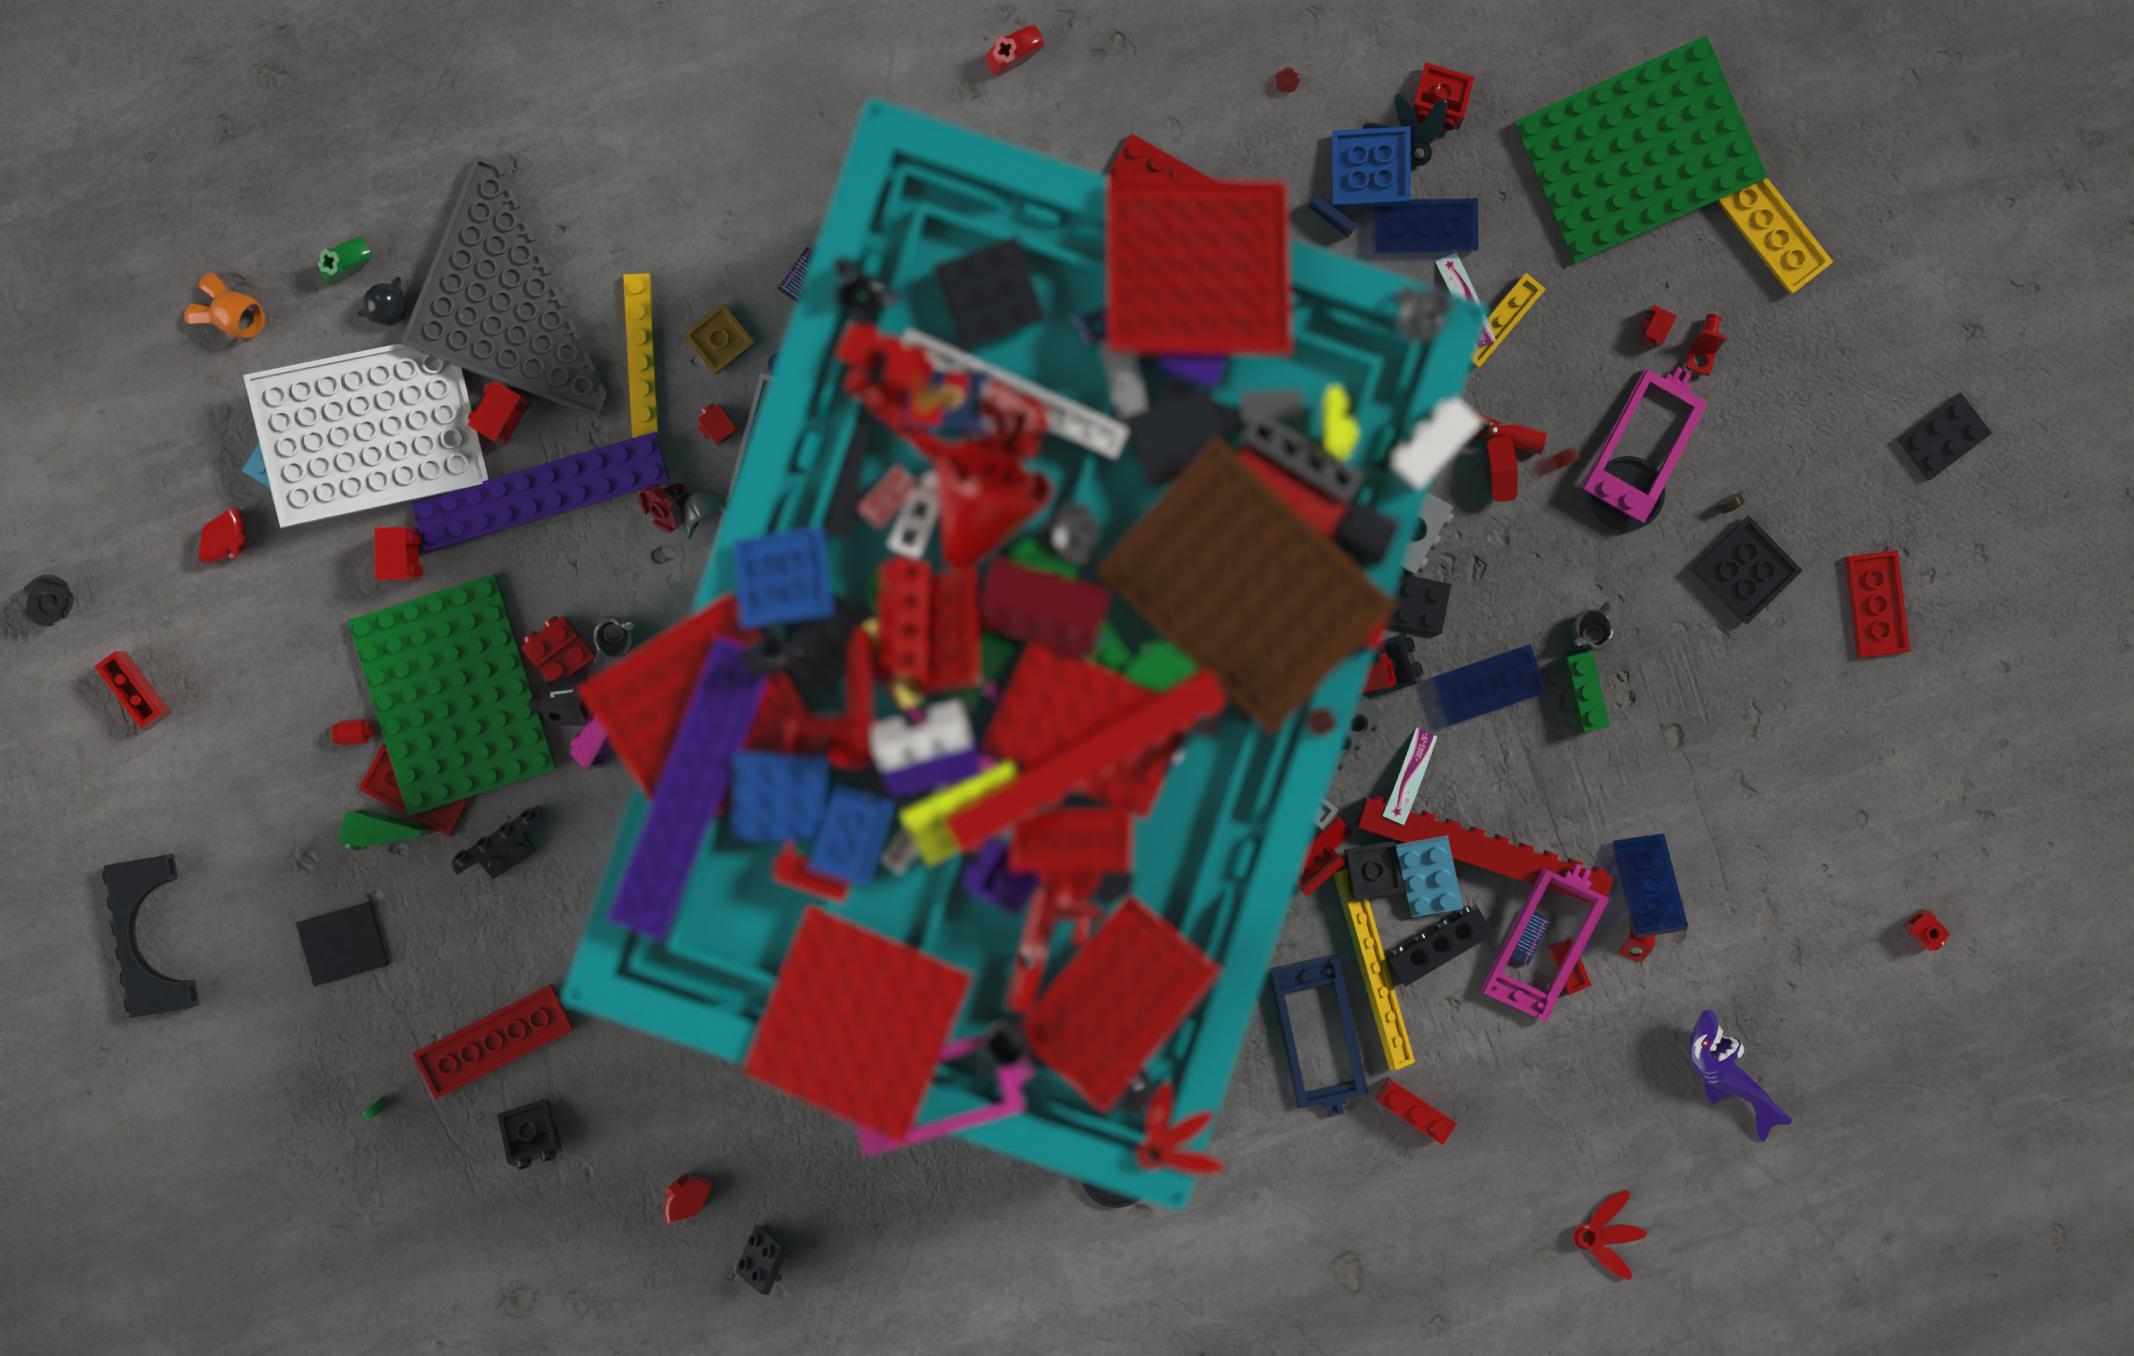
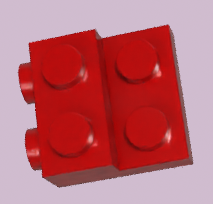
M1425 62L1412 104L1419 123L1425 122L1432 107L1439 99L1443 98L1447 101V114L1442 129L1446 131L1459 130L1465 116L1475 77Z
M999 380L991 383L977 417L986 418V422H988L987 435H972L1015 465L1031 461L1040 449V446L1036 444L1039 436L1045 434L1051 425V420L1048 419L1051 410L1030 395L1020 396Z
M555 615L543 624L546 627L540 633L533 631L523 639L525 644L521 646L536 668L540 669L548 681L574 675L595 658V654L566 616L558 618Z

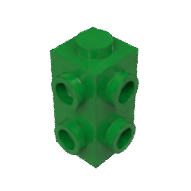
M1026 538L1023 544L1018 541L1009 555L1014 563L1073 579L1077 574V570L1073 568L1076 563L1065 561L1061 555L1056 558L1048 552L1050 547L1037 538H1034L1032 542Z

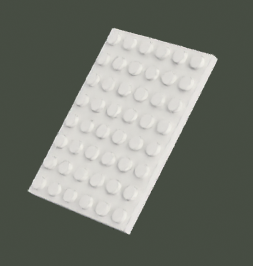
M395 344L243 375L281 529L449 493L483 484V481L488 480L477 431L468 426L470 420L467 417L472 410L460 367L407 348L401 344Z

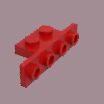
M854 368L844 384L855 398H862V402L871 408L877 417L885 420L895 429L899 436L906 438L913 444L921 455L928 457L935 463L936 455L943 442L927 428L906 427L904 425L909 391L894 385L887 379L877 386L857 368Z
M1336 817L1309 842L1295 883L1307 897L1346 863L1334 850L1352 834L1340 817Z

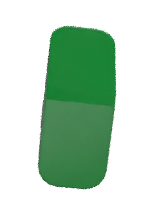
M357 237L343 242L334 248L322 250L319 253L320 259L317 263V270L326 284L335 285L361 271L370 261L371 254L364 239Z
M1172 643L1142 645V653L1138 654L1128 663L1122 677L1155 689H1165L1197 671V669L1188 657L1173 650Z

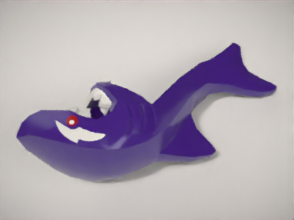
M1712 1010L1702 1011L1689 1038V1054L1694 1069L1704 1080L1707 1097L1712 1104H1715L1724 1096L1733 1094L1751 1103L1756 1113V1132L1760 1140L1764 1142L1773 1126L1790 1125L1792 1118L1772 1101L1770 1096L1734 1063L1735 1059L1741 1058L1744 1053V1046L1740 1039L1723 1036V1030L1718 1024L1716 1013Z

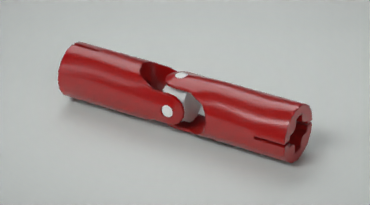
M1473 413L1480 421H1490V424L1486 428V436L1479 433L1478 427L1469 436L1487 441L1495 437H1509L1513 441L1514 448L1536 454L1542 453L1547 432L1517 424L1503 426L1501 425L1502 422L1497 419Z
M1035 889L1023 934V942L1019 949L1005 1004L1008 1008L1030 1013L1032 1010L1046 955V947L1054 924V920L1043 918L1038 914V907L1056 902V897L1046 890ZM1027 957L1035 958L1034 963L1030 967Z

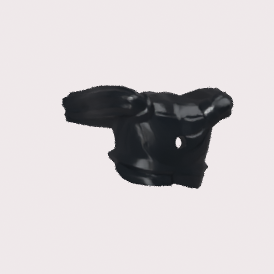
M839 256L836 260H833L834 270L842 277L832 299L833 303L838 307L848 310L858 319L869 323L883 305L892 308L898 303L901 298L900 290L884 285L870 272L859 269L853 257ZM859 293H864V298H860Z

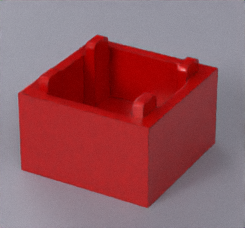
M493 381L492 384L486 385L484 389L486 394L475 412L471 411L467 419L470 420L468 426L489 439L506 446L532 402L500 383Z
M408 527L374 528L375 580L386 582L420 581V576H423V567L419 565V545L422 544L419 530Z

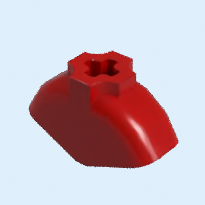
M1030 25L1008 36L1002 35L995 40V45L986 55V63L991 72L996 76L1003 75L1024 64L1044 46V40L1035 25Z
M1509 437L1491 438L1487 442L1485 478H1488L1490 492L1495 501H1512L1518 495V469L1513 441Z
M231 508L203 527L199 549L200 563H218L228 558L236 560L243 553L249 538L244 535V519L238 508Z
M686 1173L678 1177L664 1190L668 1195L664 1206L665 1222L671 1223L697 1215L703 1208L716 1179L706 1175L689 1177Z

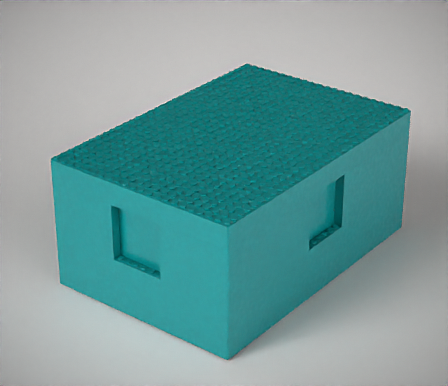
M870 98L866 101L691 617L730 592L734 594L739 602L734 540L822 527L824 535L826 534L835 478L854 423L870 426L858 507L897 465L909 474L920 487L927 474L936 473V462L934 463L928 457L921 455L913 444L906 438L899 436L892 426L882 418L877 417L872 409L862 402V398H855L844 385L851 371L856 367L836 356V353L851 323L863 327L865 322L855 317L848 310L838 307L832 301L834 291L842 280V277L836 273L833 267V260H836L839 256L853 257L859 269L870 272L884 285L900 290L901 298L898 303L892 308L883 305L875 313L873 319L867 323L879 329L881 336L887 338L888 334H892L904 341L907 331L911 330L1120 425L1101 346L1099 344L1092 348H1085L1081 340L1083 335L1081 331L1076 330L1072 322L1076 316L1082 313L1089 314L1108 306L1107 178L1110 177L877 98ZM1017 235L1047 322L962 351L932 265ZM1288 238L1291 321L1290 357L1228 356L1215 389L1212 392L1213 398L1241 412V392L1302 390L1303 420L1275 423L1321 449L1323 394L1330 387L1342 388V396H1347L1346 414H1343L1341 418L1353 419V426L1358 427L1357 445H1354L1350 451V457H1347V460L1340 461L1363 474L1345 506L1353 508L1355 503L1359 501L1402 520L1394 543L1380 570L1352 557H1347L1389 596L1393 597L1434 474L1420 489L1415 490L1390 467L1395 461L1391 456L1403 443L1408 447L1413 442L1415 437L1412 433L1424 421L1429 424L1436 417L1432 412L1444 399L1448 403L1455 397L1458 400L1460 399L1488 316V309L1482 303L1445 291L1453 300L1452 312L1448 310L1444 317L1447 321L1445 327L1426 342L1422 343L1418 339L1414 340V343H1410L1398 331L1397 323L1403 308L1399 305L1394 295L1406 285L1410 286L1417 293L1432 286ZM859 293V297L864 298V293ZM1097 324L1093 326L1092 329L1098 331L1100 330V327ZM1134 354L1147 408L1157 406L1171 377H1176L1199 391L1208 390L1158 369L1162 354ZM889 358L882 360L877 365L873 375L860 369L858 370L879 386L886 379L883 375L888 367ZM974 393L971 417H977L985 399ZM1240 413L1226 440L1228 448L1237 456L1241 452L1237 448L1252 422L1242 423V413ZM927 428L942 442L949 440V446L956 445L959 438L981 441L971 433L964 431ZM1049 428L1037 440L1036 444L1040 446L1038 454L1031 461L1023 462L1022 467L1033 474L1037 468L1040 469L1053 485V496L1049 505L973 567L977 571L978 612L980 600L994 559L1000 558L1012 562L1013 559L1009 555L1018 541L1023 544L1026 538L1031 542L1034 538L1041 540L1039 527L1042 521L1048 518H1058L1066 504L1081 502L1090 505L1092 508L1089 509L1090 515L1096 516L1098 538L1095 549H1089L1087 556L1090 558L1083 563H1076L1073 568L1077 570V574L1073 579L1111 590L1105 620L1132 660L1142 653V645L1172 643L1095 571L1174 483L1148 491L1139 460L1131 457L1135 447L1129 428L1116 458ZM907 501L880 530L857 509L852 540L825 536L830 587L879 620L880 615L874 612L868 602L866 590L873 572L882 566L883 563L899 556L928 563V576L954 572L947 566L944 560L940 510L922 555L918 559L889 546ZM1343 520L1341 521L1340 525L1338 526V528H1337L1336 532L1334 533L1333 537L1330 539V541H1331L1335 546L1337 545V542H1338V541H1335V538H1336V536H1337V533H1338V531H1339V529H1340V526H1341ZM1055 523L1049 529V534L1053 540L1056 539ZM1048 545L1050 547L1048 552L1058 558L1060 554L1057 546ZM803 621L778 625L779 633L789 643ZM770 626L756 628L761 638L769 634ZM978 626L979 644L990 629ZM1002 633L1017 643L992 680L1006 695L1030 641ZM1102 634L1098 648L1108 641L1104 634ZM868 635L869 662L871 666L876 661L877 654ZM1172 643L1173 650H1176L1181 654L1185 655L1176 645ZM1358 644L1273 735L1219 686L1227 701L1220 705L1222 709L1218 712L1221 715L1220 720L1224 725L1207 739L1198 735L1185 749L1165 779L1147 820L1134 815L1132 874L1137 881L1132 883L1135 891L1130 894L1136 897L1222 971L1144 1066L1150 1072V1077L1155 1086V1093L1163 1083H1169L1171 1086V1109L1164 1133L1176 1123L1192 1114L1207 1110L1213 1113L1211 1121L1198 1135L1175 1150L1192 1151L1201 1154L1205 1152L1375 649ZM1074 654L1080 658H1084V656ZM1190 659V661H1191V662L1193 663V665L1196 667L1197 671L1201 670V669ZM1127 665L1115 672V674L1122 677ZM846 668L827 695L790 669L783 672L810 716L847 717ZM870 676L872 700L870 719L883 723L901 718L906 729L919 728L902 709L898 710L895 701ZM1132 681L1156 693H1160L1165 690L1155 689L1153 687ZM948 690L926 693L927 699L915 703V705L930 719V709L940 705ZM986 692L983 693L966 719L968 730H970L977 749L983 745L1000 708ZM1205 715L1194 720L1195 725L1189 728L1183 742L1199 727L1196 723ZM827 745L813 754L827 756L825 818L836 785L894 802L868 887L851 883L846 901L841 903L774 880L777 872L772 871L777 854L783 855L788 841L733 839L734 805L713 817L666 938L662 942L606 920L651 807V803L635 780L562 997L563 1001L570 1006L745 1064L808 905H814L974 975L946 1043L949 1044L986 1033L989 1027L1000 1019L1009 1018L1022 1024L1030 1014L1008 1008L1005 1004L1019 949L1023 942V934L1034 892L1017 918L968 891L962 885L964 882L962 875L970 863L975 864L980 856L978 849L972 852H967V850L960 852L959 850L929 866L921 852H919L901 875L896 873L879 859L906 826L901 816L902 811L896 804V798L878 794L856 782L845 772V766H838L829 760ZM878 758L866 765L882 772ZM1014 760L1010 761L1016 774L1027 768V766ZM937 787L923 789L926 800ZM1072 789L1062 795L1063 800L1051 807H1047L1045 804L1035 811L1122 809L1082 791L1074 792ZM910 793L907 796L908 804L913 805L916 802L915 794ZM1012 824L1009 825V831L999 836L1010 843L1012 841ZM792 842L794 843L792 851L813 857L817 843ZM1040 880L1035 889L1046 890ZM1094 892L1087 896L1090 906L1097 907L1102 912L1100 919L1089 920L1088 938L1090 940L1127 896L1106 909L1103 908ZM1054 920L1031 1012L1085 947L1077 946L1072 942V938L1075 936L1076 920ZM1027 957L1029 967L1034 963L1035 958ZM984 1047L939 1061L915 1123L925 1125L1007 1101L998 1068L993 1066L985 1073L978 1071V1067L985 1057ZM1032 1048L1028 1054L1031 1057V1062L1022 1064L1021 1069L1033 1066L1035 1073L1024 1076L1025 1082L1018 1084L1024 1103L1023 1111L947 1132L948 1134L1175 1211H1181L1186 1207L1197 1174L1183 1172L1165 1164L1157 1170H1146L1139 1165L1136 1153L1140 1144L1148 1140L1147 1117L1150 1104L1138 1113L1121 1114L1114 1111L1111 1107L1107 1112H1103ZM1160 1110L1159 1113H1158V1116H1157V1119H1156V1124H1157V1121H1158V1118H1159V1115H1160L1161 1110ZM1152 1149L1146 1153L1149 1161L1155 1157V1152Z

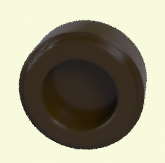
M1736 493L1720 501L1717 506L1721 513L1726 514L1742 506L1745 500L1741 493Z

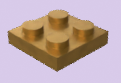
M723 302L682 334L715 376L756 344Z

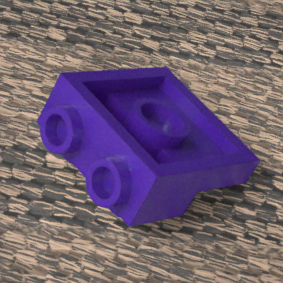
M992 834L990 839L987 837L982 840L984 844L978 848L980 856L975 864L970 863L965 868L962 875L964 880L962 885L971 893L1018 918L1041 880L1040 873H1013L1010 870L1011 843L999 836L994 837Z

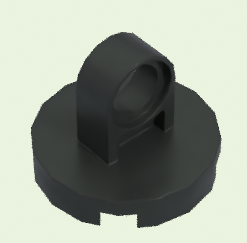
M41 575L34 578L24 586L20 597V604L25 617L40 626H53L60 618L65 619L72 609L74 599L73 593L69 590V584L54 575Z

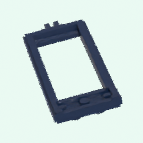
M1333 954L1268 969L1298 1108L1320 1104L1321 1109H1327L1328 1117L1334 1116L1332 1107L1336 1106L1338 1115L1344 1114L1342 1104H1347L1346 1098L1364 1095L1368 1093L1339 955ZM1333 983L1354 1081L1305 1092L1284 994Z

